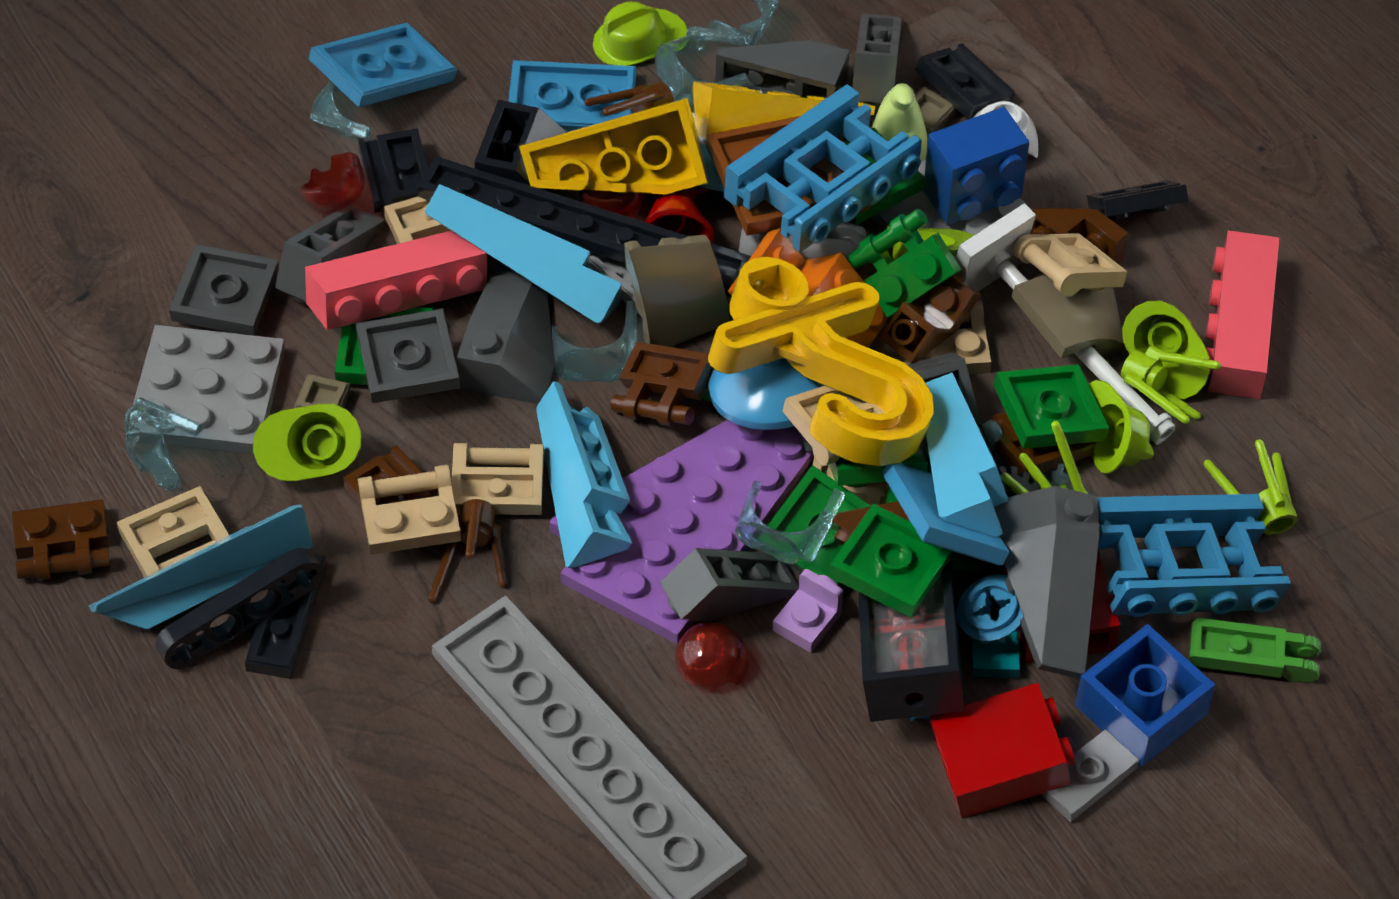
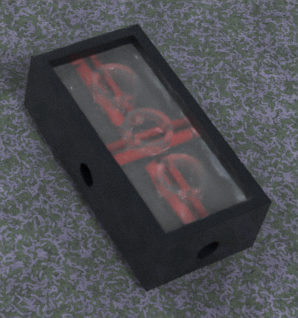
M950 559L911 618L858 592L862 680L870 722L965 711L952 560Z

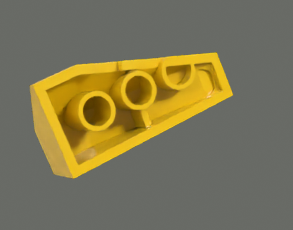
M693 81L692 89L698 136L707 139V134L801 116L826 99L825 97L817 96L801 98L800 95L779 91H767V94L760 93L758 90L748 89V87ZM858 102V106L860 107L864 104L868 105L871 108L870 116L874 115L875 106L863 102Z
M688 98L519 146L530 186L535 188L670 194L708 183L699 136Z

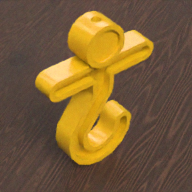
M772 257L754 258L746 262L739 272L729 303L730 314L733 320L718 326L708 355L710 365L721 373L733 374L785 358L804 377L877 405L885 412L882 414L866 412L840 394L829 393L821 396L810 424V433L814 439L831 453L854 463L873 466L900 463L915 454L925 437L934 413L933 395L923 378L904 362L845 338L864 332L870 327L879 302L877 290L866 283L854 282L807 297L809 292L808 281L804 274L793 264Z

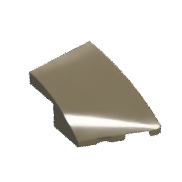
M706 235L688 236L682 239L675 237L662 238L657 246L641 247L636 240L624 243L626 268L634 282L635 306L643 319L644 343L673 347L717 329L721 324L730 321L723 281L710 241Z
M1046 275L1015 285L1011 297L1061 359L1090 346L1103 358L1124 349L1125 345L1123 343L1122 327L1114 288H1104L1100 292L1083 288L1075 295L1067 297L1054 288V281Z

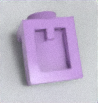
M805 569L799 577L798 591L773 620V631L812 653L842 614L843 590L831 578L825 575H817Z

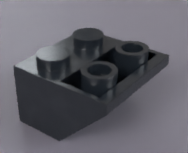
M498 100L475 159V169L530 186L519 146L563 134L566 131L538 107ZM538 188L564 196L566 189Z

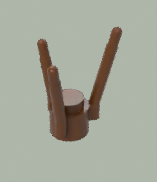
M658 81L646 87L639 85L629 90L587 98L584 103L590 107L622 101L603 109V114L609 116L631 109L633 113L674 102L668 86Z
M468 500L461 505L459 515L461 540L466 544L465 556L467 559H472L475 555L476 547L485 546L490 541L498 583L501 588H505L508 582L501 543L502 526L495 523L496 509L490 502L485 500ZM460 541L448 543L428 596L430 603H435L438 599Z

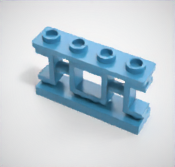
M847 84L727 166L724 198L736 207L743 202V206L748 210L765 199L783 213L780 234L786 238L793 236V248L798 252H802L813 243L818 244L823 241L828 233L841 223L851 221L862 208L872 201L882 199L888 190L900 181L911 178L921 164L922 140L915 135L909 138L908 134L901 131L887 141L869 128L871 108L866 104L861 107L858 106L859 92ZM843 133L842 136L851 143L846 145L836 137ZM866 153L877 162L870 166V162L862 157V155ZM823 158L828 159L844 171L829 183L809 170L810 167ZM783 175V179L791 185L785 187L776 179ZM806 195L817 204L810 208V205L801 198Z
M1258 494L1097 497L1099 519L1098 549L1114 548L1121 571L1115 572L1107 585L1109 595H1115L1110 604L1113 615L1142 617L1148 614L1172 613L1179 616L1191 612L1225 614L1231 611L1249 610L1263 613L1275 609L1292 585L1288 576H1282L1281 566L1260 567L1252 545L1257 543L1266 530L1264 522L1257 521V518L1264 509ZM1216 536H1225L1228 547H1220ZM1134 538H1145L1144 543L1147 549L1138 550ZM1195 546L1203 568L1179 569L1171 547ZM1229 565H1235L1239 577L1229 578L1231 576L1228 569ZM1145 568H1154L1158 580H1147L1148 575Z

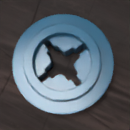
M989 575L975 581L964 591L958 603L957 619L961 629L970 639L979 640L986 646L990 641L995 640L1005 643L1006 636L1014 631L1021 633L1020 620L1023 617V613L1015 593L1009 594L1005 583L1007 575ZM991 598L1001 607L999 610L1000 617H998L997 621L992 620L988 615L991 612Z

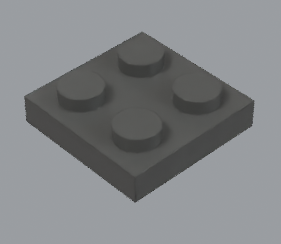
M195 244L169 309L171 321L255 336L278 276L279 260Z
M443 309L356 323L357 338L372 403L460 388L459 374Z

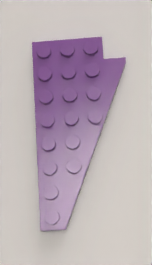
M729 420L720 423L622 478L630 502L621 514L617 513L628 533L632 544L625 551L575 568L565 566L560 573L561 583L667 640L678 644L695 620H681L669 606L668 596L660 582L695 548L746 552L814 461L813 451L804 450L800 432L795 426L783 429L760 430L740 426ZM554 516L549 522L550 533L560 537L557 518Z

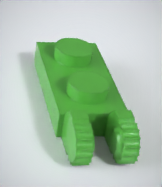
M1198 617L1192 620L1188 660L1195 667L1279 678L1283 676L1289 681H1302L1303 683L1314 682L1320 676V665H1317L1313 660H1309L1312 657L1319 656V653H1321V641H1319V638H1315V636H1305L1304 634L1286 632V629L1260 625Z

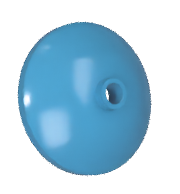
M785 358L733 374H725L713 369L708 384L712 403L723 417L737 425L760 430L783 429L794 426L782 412L785 399L825 386L804 377Z

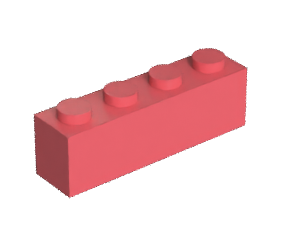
M1228 230L1225 246H1216L1213 272L1220 273V280L1212 281L1209 305L1217 306L1216 314L1209 313L1205 339L1213 340V347H1206L1210 360L1219 361L1221 368L1219 370L1210 369L1208 392L1261 399L1268 366L1280 237Z
M448 231L306 266V304L326 330L482 291L487 283V253L455 232Z

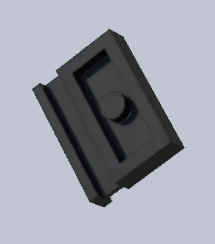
M963 43L958 44L956 50L946 48L921 56L915 69L967 119L974 118L979 111L990 104L1000 101L1012 103L1016 93Z
M418 128L376 135L377 140L365 142L364 138L358 139L359 153L375 213L381 212V207L418 196L417 186L428 169Z
M1168 180L1087 195L1088 208L1097 209L1110 220L1127 218L1130 212L1144 210V213L1166 211L1170 209L1169 205L1189 202L1186 184L1180 185V183Z

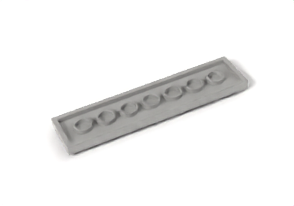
M506 595L432 645V656L652 899H701L746 866L747 856Z

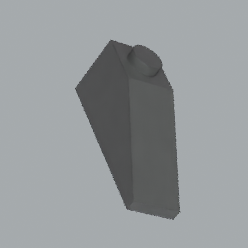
M861 14L853 77V89L859 92L860 102L880 107L884 97L895 87L902 17Z
M813 40L719 48L716 53L715 82L761 90L765 94H767V91H779L800 95L801 98H807V96L828 98L845 86L848 79L850 50Z
M348 204L284 242L275 288L290 294L291 298L298 302L306 303L305 267L363 253L384 227L385 219Z
M695 548L660 582L668 596L669 606L681 620L712 621L793 597L799 589L798 584L778 554Z

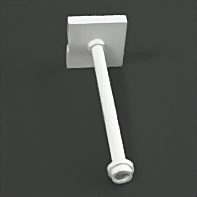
M1024 203L960 244L955 260L960 266L961 271L956 273V275L977 292L1000 277L1013 290L1015 285L1028 281L1016 268L1022 261L1014 255L1013 246L1018 238L1031 233L1036 214ZM1092 346L1074 353L1100 381L1108 382L1126 404L1145 414L1150 424L1149 441L1152 440L1156 445H1159L1174 432L1176 426L1171 422L1172 417L1168 413L1158 415L1129 384L1124 382V379Z

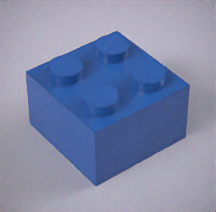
M1005 106L928 135L924 173L925 188L923 191L946 225L961 220H970L982 212L998 206L1010 205L1017 199L1022 198L1030 142Z
M1147 624L1081 675L1075 706L1102 731L1106 729L1139 759L1138 764L1143 767L1208 715L1215 684Z

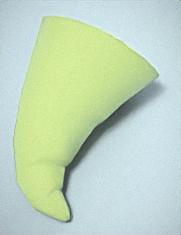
M897 84L884 97L871 129L875 128L887 141L901 131L908 134L909 138L913 135L917 136L922 140L920 159L923 161L926 159L928 136L920 107L913 89L907 84Z

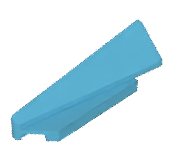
M441 184L438 185L425 209V213L595 323H603L617 308L621 299L622 283L589 269L590 251Z
M949 373L926 382L933 395L934 413L926 432L938 515L944 521L992 537L1002 535L1003 531L994 507L1009 500L996 464L953 373Z
M553 381L537 405L536 412L542 443L544 444V454L565 566L575 568L629 548L632 544L631 539L617 513L621 514L630 502V498L600 417L589 407H585L580 412L574 409L567 402L563 391L564 387L560 383Z
M302 504L290 506L252 526L245 527L89 605V608L93 613L105 615L142 629H149L227 590L269 564V561L276 560L293 549L312 548V539Z

